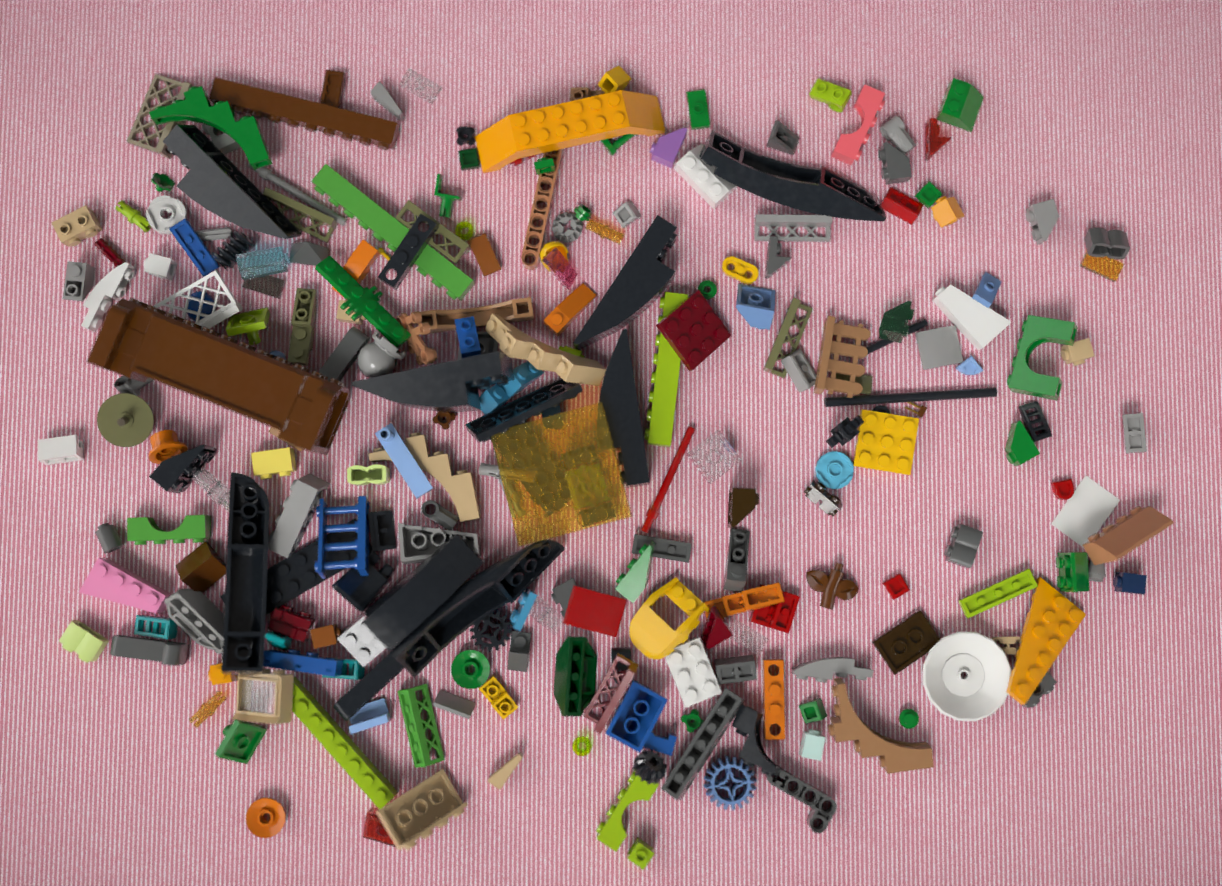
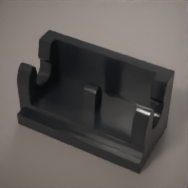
M392 510L369 512L372 551L397 549Z

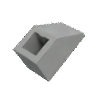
M1054 199L1033 204L1026 209V219L1031 224L1032 238L1036 240L1037 245L1042 244L1048 239L1059 218Z
M67 262L63 292L64 300L84 301L93 287L95 268L87 263Z

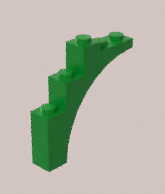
M194 86L189 88L188 91L183 92L185 100H176L171 105L158 106L149 112L151 119L157 125L176 121H190L217 128L229 135L240 145L254 170L273 164L255 117L244 116L237 121L233 108L228 101H219L214 106H211L208 95L202 86Z

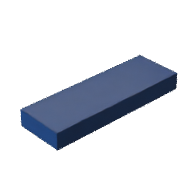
M186 218L169 228L203 277L220 267Z

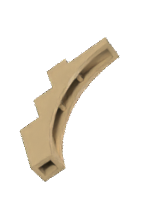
M492 313L485 331L500 344L499 349L510 358L529 361L537 370L555 372L565 382L599 386L605 375L606 368L597 360L573 355L547 345L520 331L498 314Z
M421 432L409 434L410 437L405 438L406 446L420 468L438 480L449 493L456 506L460 522L480 519L481 515L473 474L471 472L468 473L467 470L457 471L456 475L453 476L449 454L439 451L432 453L433 456L430 457L427 437L421 435ZM384 447L373 449V453L368 454L371 462L392 461Z

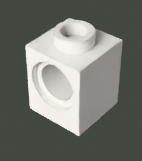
M149 253V257L144 262V271L152 276L172 281L178 263L171 258Z

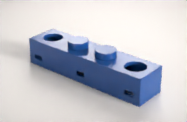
M288 649V652L264 650L263 667L336 677L342 675L344 660L320 657L317 652H307V655L300 654V650Z

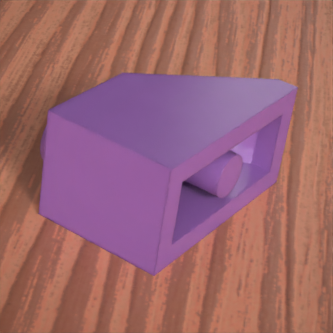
M682 128L659 137L657 143L653 142L650 153H652L651 160L672 168L687 135V129Z

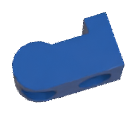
M651 731L643 747L672 756L677 735L668 733V736L664 737Z

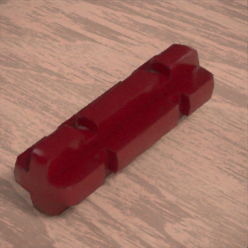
M99 238L95 242V246L116 267L126 262L104 239Z

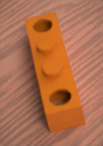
M762 659L764 739L784 740V663L782 659ZM772 664L779 667V673L776 676H771L768 672V668ZM772 724L780 726L781 731L778 735L770 733L769 728Z

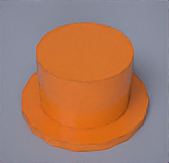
M162 430L150 437L152 449L148 453V458L152 463L160 464L164 460L188 451V447L185 443L179 442L175 431Z

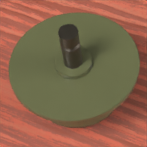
M129 393L111 396L103 402L97 414V426L101 435L108 442L119 447H133L142 443L148 438L154 425L153 412L147 402L139 396Z

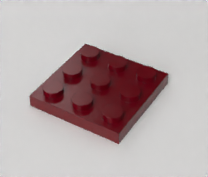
M699 290L692 293L656 325L689 371L694 370L732 336Z

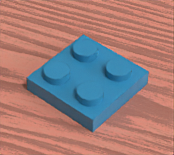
M528 588L526 592L519 596L518 609H514L509 618L513 628L521 631L537 597V594Z

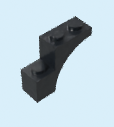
M741 704L732 723V726L737 728L736 732L745 737L748 734L739 757L743 758V763L754 768V765L760 767V772L771 777L772 774L779 775L781 767L768 757L760 740V723L763 714Z

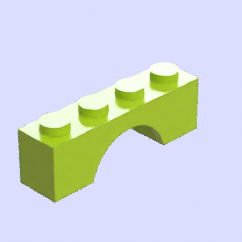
M635 771L628 778L630 783L627 788H622L617 796L619 800L616 805L612 804L608 809L606 821H601L596 829V839L616 852L627 836V831L621 820L623 811L634 801H649L659 786V782L649 785L645 780L641 782V778L635 776Z

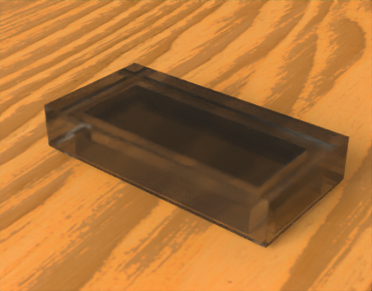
M248 269L242 287L280 299L286 281Z

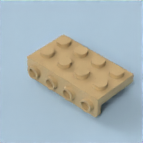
M442 769L376 813L399 851L404 848L409 850L417 845L416 840L420 837L425 839L432 835V829L437 826L440 829L449 823L448 818L451 816L456 818L464 813L463 808L468 806L467 802H462Z

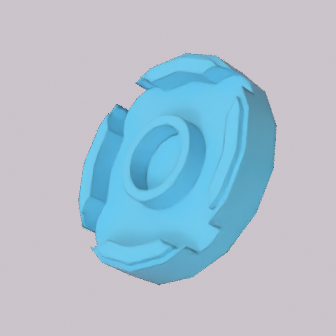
M832 451L819 458L816 463L815 473L818 481L826 488L840 489L848 485L852 480L854 466L847 455L842 452Z

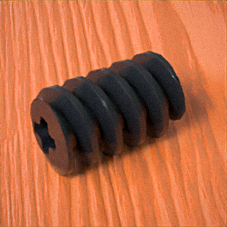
M234 231L235 238L228 237L230 243L223 241L222 243L225 248L217 247L219 254L211 253L214 259L226 270V266L233 268L232 260L237 263L239 262L237 255L244 257L242 250L250 251L248 244L253 247L255 246L242 231L241 233Z

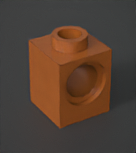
M337 624L310 630L314 649L340 643L337 638L341 628L337 627Z

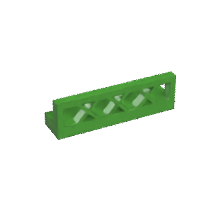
M427 684L397 691L415 768L426 767L444 761ZM422 689L423 699L420 702L416 698L415 691ZM422 709L427 711L426 721L421 719L420 713ZM427 728L432 732L430 741L425 737ZM431 747L436 750L437 758L432 760L429 754Z

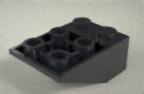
M204 444L162 461L149 477L167 492L182 493L189 487L190 480L201 473L202 466L214 458V452L217 449Z

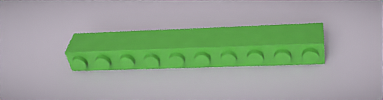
M327 164L313 178L312 183L315 185L314 190L321 196L326 194L330 198L328 200L335 207L340 205L345 209L343 211L344 214L351 219L355 217L359 221L358 225L367 231L369 228L374 232L372 235L378 241L382 242L384 240L388 243L387 247L393 253L396 251L409 231L407 227ZM428 244L414 264L418 267L416 270L421 275L431 277V282L439 289L441 287L446 289V294L453 300L457 298L462 301L475 285L473 279Z

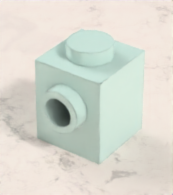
M809 729V732L803 731L799 750L801 757L821 761L825 737L820 735L821 731Z

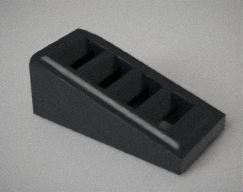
M1038 401L1018 407L1025 429L1033 442L1052 437ZM1034 408L1035 412L1027 414L1025 411ZM1037 415L1038 419L1029 420V417ZM1039 422L1040 426L1033 428L1032 424ZM1042 430L1041 434L1036 435L1035 431Z

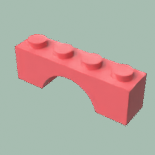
M864 84L854 105L861 118L860 129L851 134H841L831 157L848 165H852L854 160H859L862 153L860 147L862 144H866L870 136L867 132L870 127H874L878 117H875L877 110L881 112L885 101L882 100L885 93Z

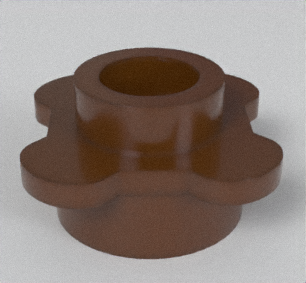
M438 412L433 417V422L441 425L442 429L447 430L450 427L449 424L455 420L456 416L454 413Z

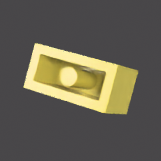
M287 447L251 453L254 476L260 477L261 480L271 479L272 475L279 474L280 477L291 476V472L297 471L293 448Z

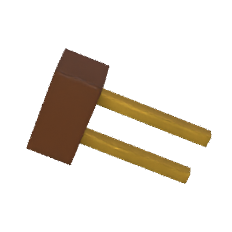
M907 402L920 410L916 412L906 406L905 408L916 413L917 417L922 419L927 407L923 405L919 407L911 402Z

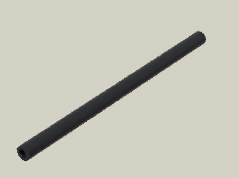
M994 387L853 396L852 398L847 396L824 398L825 407L986 398L996 397L997 389Z

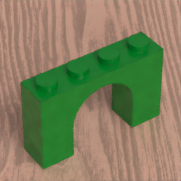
M1028 315L1027 321L1024 320L1022 325V339L1019 338L1017 343V357L1015 356L1012 361L1013 372L1007 379L1008 388L1012 392L1058 401L1063 384L1062 380L1059 377L1038 374L1032 371L1029 367V357L1032 351L1043 343L1073 346L1078 329L1075 322Z

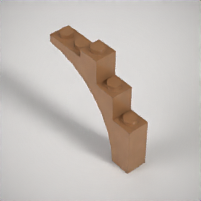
M842 678L833 679L834 685L831 686L833 698L836 697V704L833 705L836 717H830L831 724H828L829 736H832L836 743L853 740L855 752H858L861 758L878 756L880 767H883L887 774L934 767L932 748L927 742L911 743L898 741L883 736L871 729L853 710L848 698L845 682Z

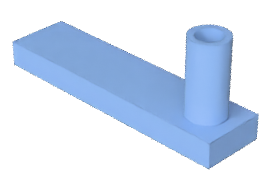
M392 423L375 433L416 499L433 489V486Z

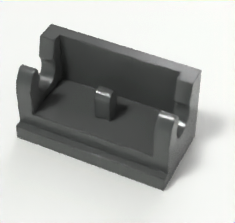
M753 655L714 659L718 684L757 680L756 664Z

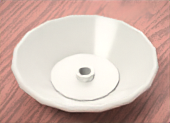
M958 631L943 637L930 649L923 665V686L929 701L942 714L957 721H978L994 714L1005 703L1008 696L1006 690L1011 676V667L1005 652L993 639L978 632ZM965 672L966 677L962 679L961 673Z

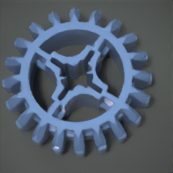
M725 756L724 763L721 758H718L719 765L717 766L712 762L711 765L714 770L709 768L706 770L711 776H704V780L709 781V783L704 784V788H710L706 791V795H712L710 798L712 803L717 800V807L724 803V810L728 809V805H731V809L735 810V804L742 808L741 802L743 800L746 804L749 803L746 798L747 796L754 797L750 790H756V786L751 785V783H755L757 780L750 777L755 773L753 770L748 771L750 766L746 764L743 766V759H740L737 763L736 756H733L732 762H730L728 756ZM731 768L742 771L745 778L734 777ZM725 769V776L715 781L717 774ZM729 776L731 777L732 781L735 782L734 784H732L733 786L731 787V790L728 787V785L725 784V782H728L727 780L729 779ZM745 784L742 793L735 797L736 789ZM715 788L726 789L729 798L720 796L715 791Z

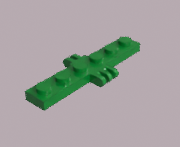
M328 256L316 265L315 269L347 300L340 308L345 310L349 307L346 311L348 316L355 312L351 317L353 321L363 315L396 348L410 339L411 334L379 304L381 301L379 298L383 293L379 291L374 294L378 289L376 286L370 289L368 287L363 288L331 256Z

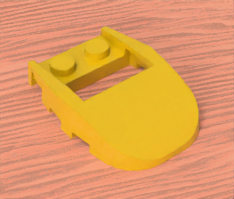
M675 577L652 593L637 611L629 627L631 641L647 658L658 660L667 657L674 651L677 645L681 642L684 643L689 638L688 635L693 628L696 629L700 621L698 619L704 611L708 612L710 609ZM665 595L689 616L675 631L650 608L660 597Z

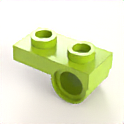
M819 78L809 93L810 98L826 103L830 109L839 113L843 112L852 95L851 90Z

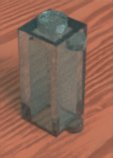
M282 246L236 254L242 280L288 272L287 265L290 264L288 253H284Z

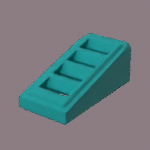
M136 615L134 634L161 639H175L178 625L171 618ZM144 620H146V629H145V631H143Z
M273 631L265 635L270 645L285 651L290 648L293 638Z
M334 658L344 660L342 675L336 677L322 675V678L360 680L364 678L365 666L363 667L356 659ZM347 663H349V673H348V674H347Z

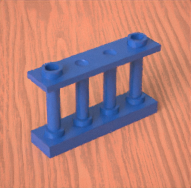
M358 496V503H355V505L327 507L325 500L319 499V506L316 507V514L319 517L318 560L315 561V571L318 572L322 579L326 578V570L355 568L361 576L369 575L368 513L370 503L366 496ZM356 513L358 515V521H355V523L327 525V515ZM347 531L358 533V539H355L353 542L327 543V533ZM351 549L357 551V558L354 560L326 562V551Z

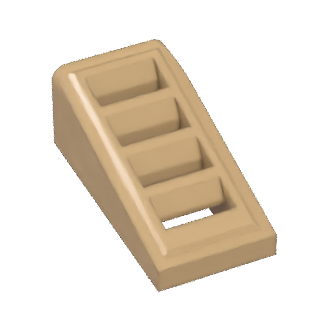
M521 752L517 753L494 772L487 781L497 789H501L523 758V754Z

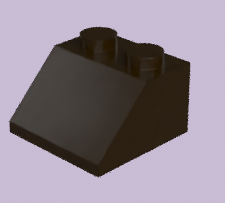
M729 489L727 528L737 526L759 504V493H756V489Z

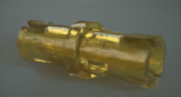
M592 218L589 219L586 230L600 235L602 239L606 238L618 245L621 244L624 233L610 228L608 224L603 225Z
M217 691L206 703L204 702L201 708L189 718L190 723L192 724L198 718L193 726L198 728L207 717L212 716L215 710L226 701L225 695L217 700L223 694Z

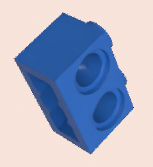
M474 316L455 319L462 358L481 355Z

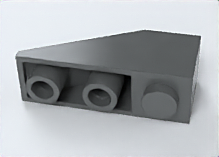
M734 528L730 530L723 590L742 592L744 589L750 531Z

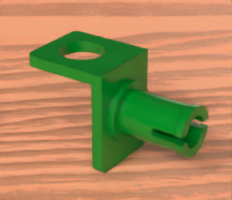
M437 174L434 195L442 199L439 216L451 218L453 201H462V198L442 194L443 175Z

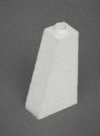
M951 284L947 288L942 286L934 293L936 297L932 301L978 351L1011 324L1008 319L985 307Z

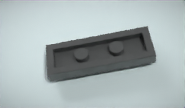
M634 535L633 554L641 555L639 551L645 543L649 545L651 541H654L652 557L689 563L691 543Z

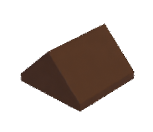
M207 541L175 565L181 581L193 591L202 593L226 575V564Z

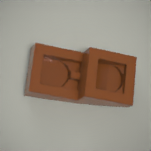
M485 233L468 240L484 277L501 270Z

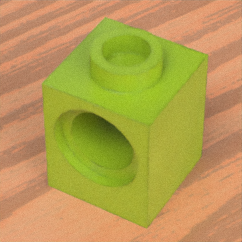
M637 837L627 852V859L644 870L655 854L654 848Z

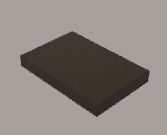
M918 610L872 641L893 675H896L927 654L940 638L922 611Z

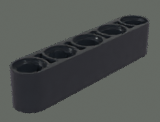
M391 654L387 655L348 691L333 708L345 721H348L394 679L404 667Z

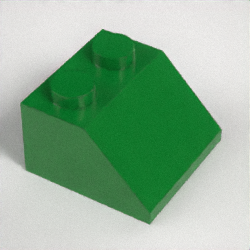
M953 78L947 87L936 120L972 132L984 96L972 84Z

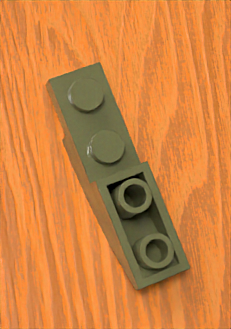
M297 288L291 321L293 328L287 359L292 362L291 365L296 363L308 366L315 331L316 289Z

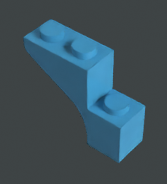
M529 361L513 369V381H508L509 384L503 386L495 384L486 389L479 397L481 411L486 415L502 407L514 395L542 376L544 372L537 370Z

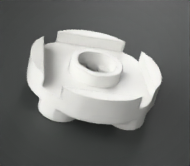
M166 195L153 199L146 212L150 226L159 234H172L169 228L187 217L182 202ZM164 211L172 213L169 219L161 217L164 215Z

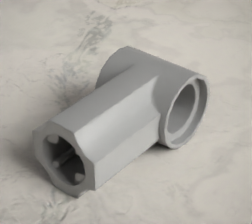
M894 116L880 126L879 129L883 137L888 141L890 140L896 149L904 155L916 146L905 131V125L898 116Z

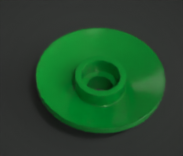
M465 650L454 658L451 665V674L454 681L462 688L475 689L487 681L490 674V664L486 656L481 652ZM469 665H473L475 667L474 672L468 671Z

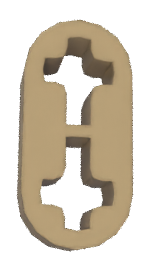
M1004 636L991 638L996 643L998 641L1000 644H1005V647L1000 648L1006 655L1017 654L1020 648L1018 647L1016 650L1014 647H1009V644H1015L1016 640L1018 643H1021V637Z

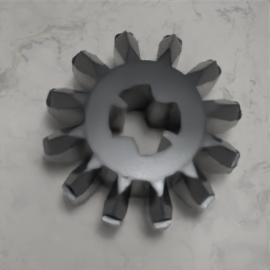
M652 749L650 751L644 750L634 759L632 769L636 771L635 776H639L641 782L645 780L648 785L658 783L666 773L667 765L663 763L665 758H660L659 753L654 754Z

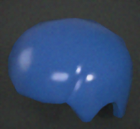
M202 291L194 292L190 296L201 299ZM205 292L204 300L214 302L212 296ZM190 299L188 309L198 312L200 302ZM203 303L201 313L210 315L213 311V305ZM187 312L189 318L196 322L197 315Z

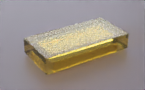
M1086 251L1080 267L1115 282L1124 264L1107 256H1090Z

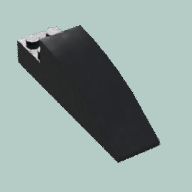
M177 124L163 140L168 146V151L176 155L184 167L190 169L177 187L192 200L210 212L242 228L283 239L300 237L302 235L294 224L195 125Z
M657 215L573 342L575 349L580 350L616 333L648 309L674 280L675 271L662 262L666 257L667 248L671 249L677 240L676 226Z
M623 329L606 368L600 392L597 415L598 454L621 451L617 452L618 463L623 465V471L620 472L621 482L626 484V488L649 485L650 479L627 329Z
M500 351L354 381L352 386L407 407L439 412H469L481 410L478 388L483 390L490 388V385L497 384V386L509 384L508 381L514 380L511 358Z
M457 533L341 630L337 640L363 667L366 666L386 648L389 651L417 628L483 564V561Z

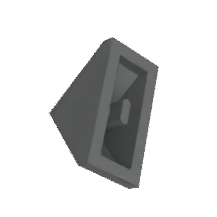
M775 121L766 147L794 155L800 137L781 122Z

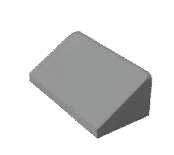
M801 349L796 350L781 360L799 392H803L815 384L816 374Z
M443 690L438 692L433 702V706L467 719L472 716L476 705L473 701Z

